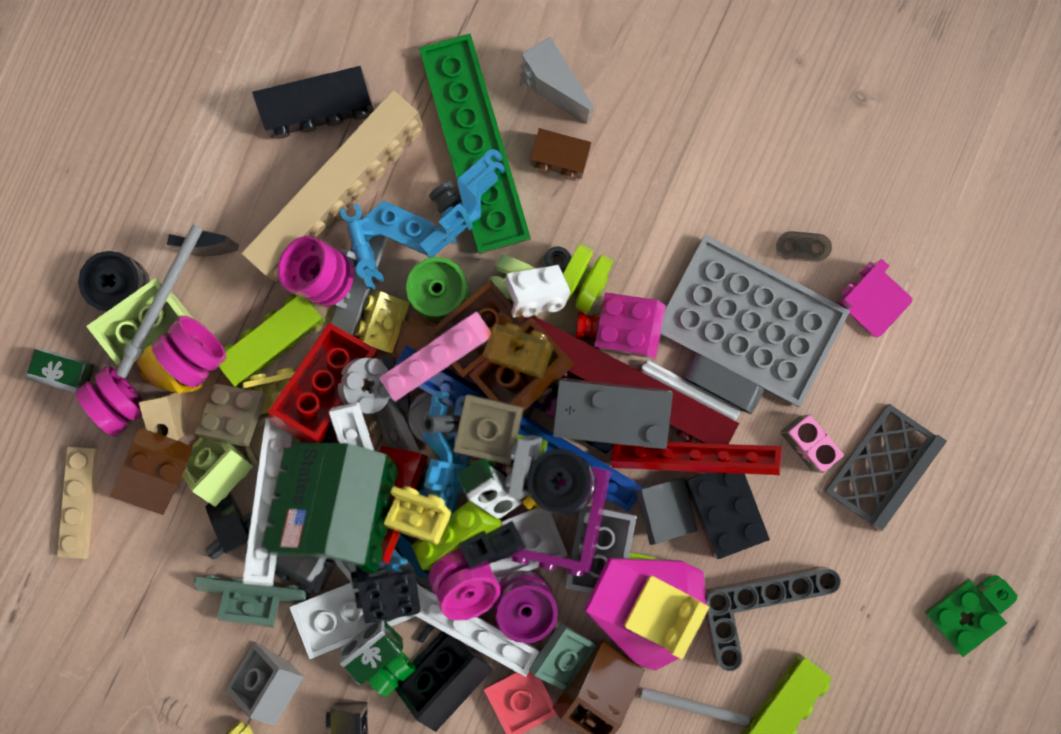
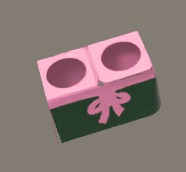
M811 414L799 416L781 431L787 432L781 435L813 472L824 473L844 456ZM810 423L816 427L817 437L813 442L805 443L800 440L798 429L802 424ZM821 445H829L835 450V459L830 464H822L816 458V451Z

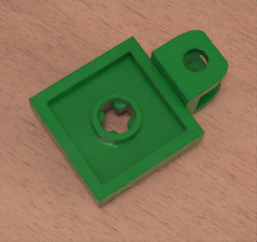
M998 575L986 578L977 586L968 578L925 611V613L960 655L964 657L1007 624L1000 614L1015 603L1018 595ZM964 611L967 614L972 612V621L969 624H960L959 621L962 619L961 612Z

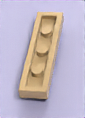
M67 447L57 557L86 559L89 556L98 457L97 448Z

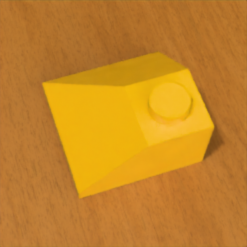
M152 345L145 349L137 361V365L141 369V376L146 382L151 383L152 386L177 394L198 391L204 387L202 383L198 387H190L175 379L156 359L152 351Z

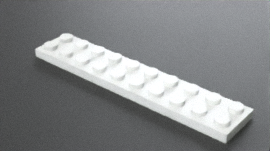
M539 507L538 509L534 508L501 521L502 525L513 521L526 550L558 557L568 555L551 512ZM512 556L490 564L491 571L496 576L498 583L510 573L521 570L530 571L539 566V562L529 560L528 565L512 562ZM408 560L406 565H399V569L402 571H414L413 566ZM387 569L370 574L369 577L389 573ZM415 574L417 583L432 590L429 577H418ZM352 582L290 607L309 659L346 645L371 624H365L362 608L357 609L355 592L359 590L358 588L353 589ZM409 615L385 621L390 626H394L416 616Z

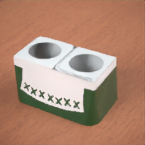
M479 459L457 474L468 499L497 519L521 504L520 499L508 497L509 489L506 488L508 474L487 459ZM490 489L496 490L494 493L488 495L482 493Z

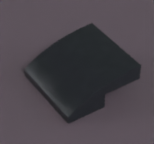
M203 230L190 255H223L237 251L239 245L225 235ZM169 234L166 245L179 252L185 237Z

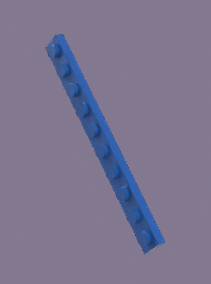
M406 345L394 367L418 351ZM446 368L418 386L431 395L437 391L447 392L449 398H443L442 401L455 408L456 400L460 396H466L467 394L489 399L481 389ZM522 414L518 435L540 436L543 440L548 441L546 452L553 449L569 450L585 458L592 467L610 471L611 475L606 499L629 512L638 499L636 490L643 489V486L565 439L553 437V432Z

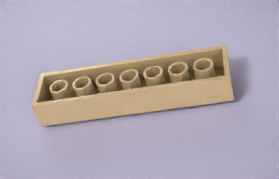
M393 90L241 254L264 275L278 283L280 281L278 277V263L286 247L296 238L306 235L316 237L322 241L329 234V227L336 220H342L340 210L344 208L348 213L350 204L354 200L356 202L359 201L366 194V187L372 181L376 182L383 176L386 171L384 168L390 161L395 162L404 152L402 148L409 141L414 142L420 136L423 125L418 111Z

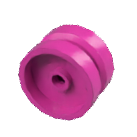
M181 315L169 327L170 333L164 332L152 344V351L163 368L175 379L190 387H198L209 376V370H215L227 358L226 352L218 339L204 325L189 316Z
M106 366L95 375L96 383L87 381L76 390L75 395L88 416L107 434L117 437L128 428V419L137 421L142 417L139 402L143 401V399L126 378L116 374V369Z
M461 549L441 557L430 570L429 583L433 593L437 596L441 612L448 619L460 621L478 617L488 611L500 596V585L496 576L491 571L490 564L471 570Z

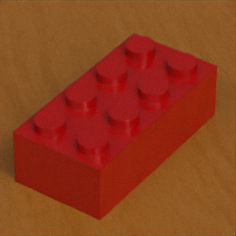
M328 323L269 409L270 423L304 443H323L334 427L329 411L331 408L344 405L338 393V383H341L343 368L350 361L357 358L377 359V349L335 325Z

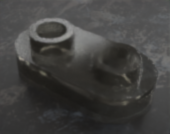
M788 231L777 239L776 251L780 257L786 260L820 262L830 255L832 244L830 239L823 234ZM786 242L792 243V251L786 250ZM813 244L820 247L819 253L812 251Z

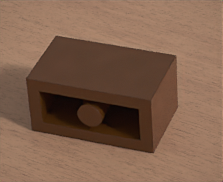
M539 128L530 158V165L535 166L534 169L541 173L549 174L550 171L561 173L560 176L567 180L575 181L576 178L582 179L592 142Z

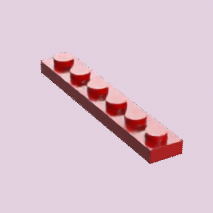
M667 442V448L661 449L614 443L611 465L612 468L780 476L782 446Z

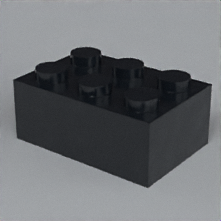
M703 472L685 479L687 490L714 558L719 560L770 540L745 474Z

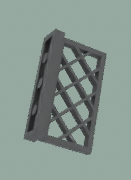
M888 404L825 493L868 522L878 532L883 531L947 440L933 434L897 408ZM889 413L900 419L901 430L886 432L884 420ZM905 423L908 424V425H909L910 427H912V428L906 429ZM881 425L882 433H875ZM918 431L927 437L921 446L910 448L907 432ZM902 433L905 449L890 451L887 435ZM883 436L886 452L870 454L869 440L874 437ZM865 447L866 455H859ZM910 451H917L913 458H911ZM906 452L908 465L904 469L893 470L891 454ZM886 455L889 471L874 473L871 457ZM867 458L870 474L854 476L852 466L854 461ZM849 469L850 477L843 478V476ZM894 473H901L897 480H895ZM890 474L892 487L889 491L877 492L875 476ZM871 477L873 493L858 495L855 479ZM851 480L854 496L842 497L834 491L839 482ZM885 495L882 501L879 502L878 496ZM874 496L876 509L869 516L860 509L859 498ZM855 499L856 506L850 503L848 500Z

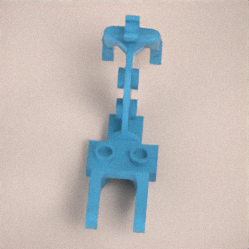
M495 149L488 150L479 161L457 179L462 205L459 203L456 207H449L441 215L439 227H436L431 221L386 201H382L363 219V213L358 204H354L356 214L353 217H348L344 208L340 210L342 219L347 223V230L352 243L351 248L357 259L356 272L369 289L374 290L376 288L372 282L374 278L380 282L384 281L383 275L377 270L373 257L374 251L371 250L369 240L374 236L382 235L429 258L434 257L449 243L455 244L457 242L455 237L466 228L468 230L472 229V223L481 217V196L498 181L494 171L505 172L504 166L500 162H493L491 160L495 158L501 161L500 152Z
M437 391L433 394L428 415L447 414L448 406L442 403L443 398H449L447 392ZM460 396L456 400L454 415H462L466 396ZM424 432L423 440L435 451L440 460H430L424 483L426 489L416 491L420 493V496L428 498V495L441 498L445 501L444 505L452 515L456 510L459 494L465 493L457 474L471 465L468 462L472 456L454 452L458 432L449 433L446 438L443 433ZM400 532L395 546L402 553V557L394 549L390 562L387 563L388 573L402 571L399 569V565H406L408 560L418 577H429L430 572L422 570L411 546L413 543Z

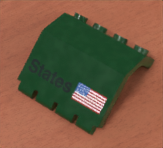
M293 443L292 448H284L280 468L286 470V472H278L273 493L274 496L280 497V499H272L267 523L274 524V526L265 527L261 547L268 549L267 552L275 556L331 558L354 564L366 573H377L378 564L382 560L381 548L383 538L388 530L384 522L388 516L389 508L393 504L391 490L398 478V464L386 454L349 443Z

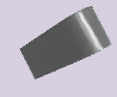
M697 353L693 354L682 375L683 379L751 415L764 392V389L757 384Z

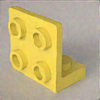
M649 576L624 626L663 646L673 655L683 659L709 607L656 577Z

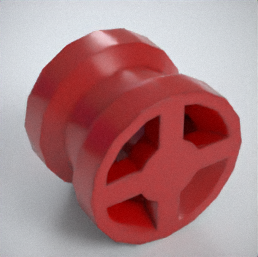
M578 312L577 339L581 340L587 337L592 341H596L600 314L586 316L583 312Z

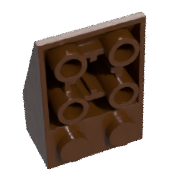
M601 640L552 708L560 720L580 734H616L623 723L645 670L604 640Z

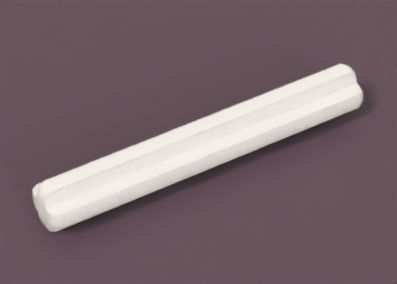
M649 360L644 362L640 370L642 373L734 421L739 417L740 408Z

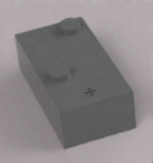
M560 378L553 437L666 449L673 392L669 389Z

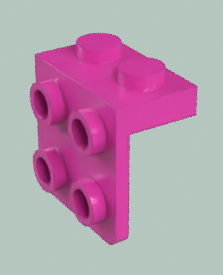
M883 259L875 263L869 261L860 270L859 274L861 277L855 283L851 281L841 291L843 296L837 302L840 306L850 310L849 315L873 337L882 336L912 303V297L885 273L890 266Z

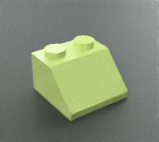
M199 438L192 445L190 458L182 476L192 492L216 507L222 499L228 496L236 484L247 476L254 466L244 452L235 444Z

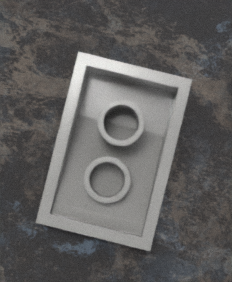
M551 37L522 53V64L520 67L523 72L520 75L528 88L532 86L537 94L584 123L591 122L594 106Z

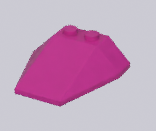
M608 558L583 610L633 662L656 671L679 659V657L670 653L663 646L627 629L624 623L649 576H654L707 605L704 572L681 560Z

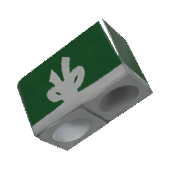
M34 349L26 378L75 393L79 387L90 381L95 364L48 350Z
M385 620L373 622L340 649V664L360 686V684L362 685L403 650V638Z

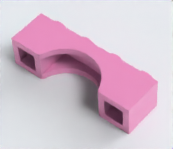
M476 312L385 373L379 379L392 399L397 401L493 335L478 312Z

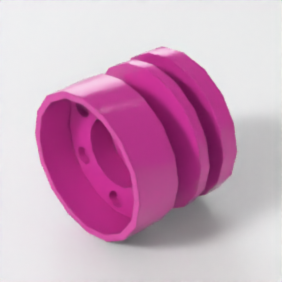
M306 235L296 238L283 251L278 263V277L281 285L286 290L304 297L306 300L312 301L317 305L327 307L337 304L350 291L354 280V266L351 259L345 253L329 246L316 237Z

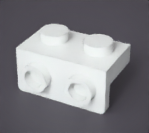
M559 265L508 273L504 280L514 302L511 310L513 317H530L536 313L559 311L565 306L571 293Z

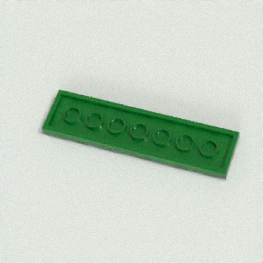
M471 33L420 47V54L457 179L479 161L488 150L495 149L500 152L502 157L501 161L495 158L491 159L493 162H500L504 166L505 172L494 171L498 181L482 194L481 217L472 223V232L479 255L531 240Z

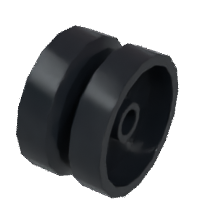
M114 251L96 253L86 260L80 270L78 279L80 293L85 301L94 308L105 312L150 282L149 275L142 264L120 252Z
M553 449L542 453L533 462L528 472L527 487L531 498L540 508L555 514L570 515L582 511L591 502L596 492V476L593 467L585 458L569 450ZM561 478L567 480L565 487H560L559 485Z

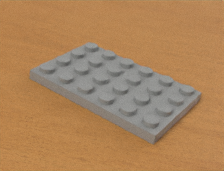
M704 235L665 308L660 335L712 360L799 408L804 402L850 310Z

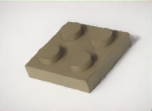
M214 383L195 434L199 438L249 447L267 396L260 391Z
M467 394L454 452L511 465V452L517 440L524 407Z

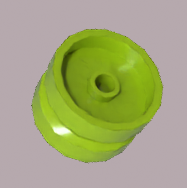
M580 243L563 276L571 292L566 302L572 298L576 289L580 292L575 301V308L588 314L595 299H599L609 279L608 274L615 260L602 254L591 268L588 265L594 254L593 249Z

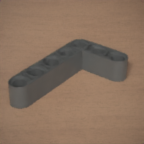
M815 567L708 589L706 591V603L709 609L705 616L715 661L726 671H734L741 666L742 652L734 613L835 593L841 585L839 574L826 567ZM828 573L831 577L830 584L826 587H821L820 577ZM801 578L804 582V587L800 592H794L792 584L796 579ZM769 584H775L777 587L776 595L767 598L765 595L766 587ZM743 589H748L750 592L749 600L745 603H739L738 593ZM716 594L722 595L723 604L719 608H712L710 605L711 598ZM721 622H727L729 625L728 632L722 636L717 635V625ZM733 650V660L729 663L722 662L721 656L723 652Z

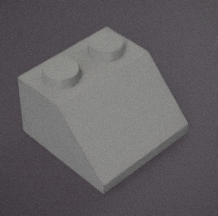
M254 642L225 690L249 718L276 725L304 676L290 662L261 644Z

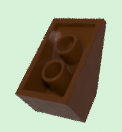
M490 279L426 333V336L432 342L469 316L478 312L493 336L451 364L463 378L521 327L526 320L522 316H512L511 310L513 305Z
M138 427L110 497L164 515L188 464L193 446Z

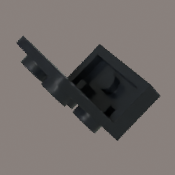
M355 566L356 571L351 572L353 589L358 588L359 590L355 592L357 609L362 608L365 624L415 615L421 611L416 576L413 570L369 577V573Z

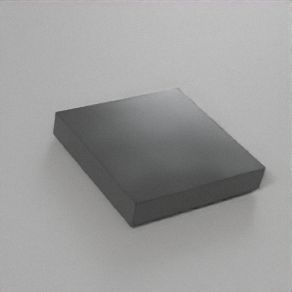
M684 477L636 490L650 545L698 531Z

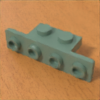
M204 575L203 578L195 577L194 585L198 591L223 594L217 616L218 620L223 622L274 628L280 601L300 603L308 599L306 592L294 585L280 588L275 587L274 584L273 586L243 584L242 579L233 578L231 581H223L213 575Z

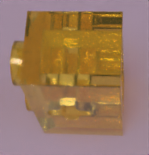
M507 322L504 326L494 324L483 357L492 363L542 379L554 346L547 340L548 337L536 331H531L530 335L520 332L521 328ZM522 346H524L523 351H522V350H517V352L515 351L516 347L521 348Z

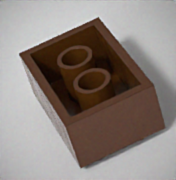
M530 317L468 375L489 399L524 407V412L575 364L541 326Z

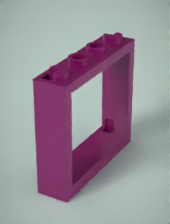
M496 462V466L505 472L507 464ZM593 467L596 476V492L592 500L580 561L526 549L511 555V561L527 565L529 560L538 561V567L555 570L556 566L567 568V574L583 576V571L591 572L611 472ZM491 489L488 494H492L496 490Z

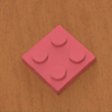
M515 671L484 688L506 734H522L557 715L552 708L554 702L543 680L534 676L530 671L526 677Z

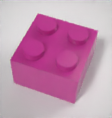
M605 292L595 347L607 352L656 359L666 305L656 299Z

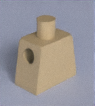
M169 392L154 395L139 402L146 430L177 441L187 434L180 394Z

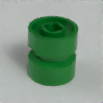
M401 651L397 657L367 681L380 695L387 698L398 687V680L405 681L415 671V666L406 654Z

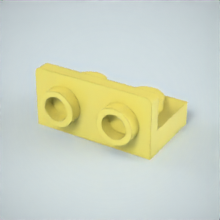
M372 291L371 295L367 296L363 308L365 313L362 320L358 322L354 335L373 348L392 354L410 302L381 291Z

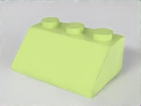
M157 277L86 326L118 367L125 355L123 351L127 343L132 342L162 284ZM170 292L142 346L144 348L143 352L164 332L170 333L169 327L181 315L192 318L172 292Z

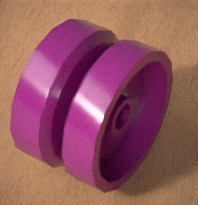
M521 570L510 573L499 582L500 596L494 604L499 629L507 638L519 643H532L543 639L554 628L558 616V609L551 586L543 576L532 571Z

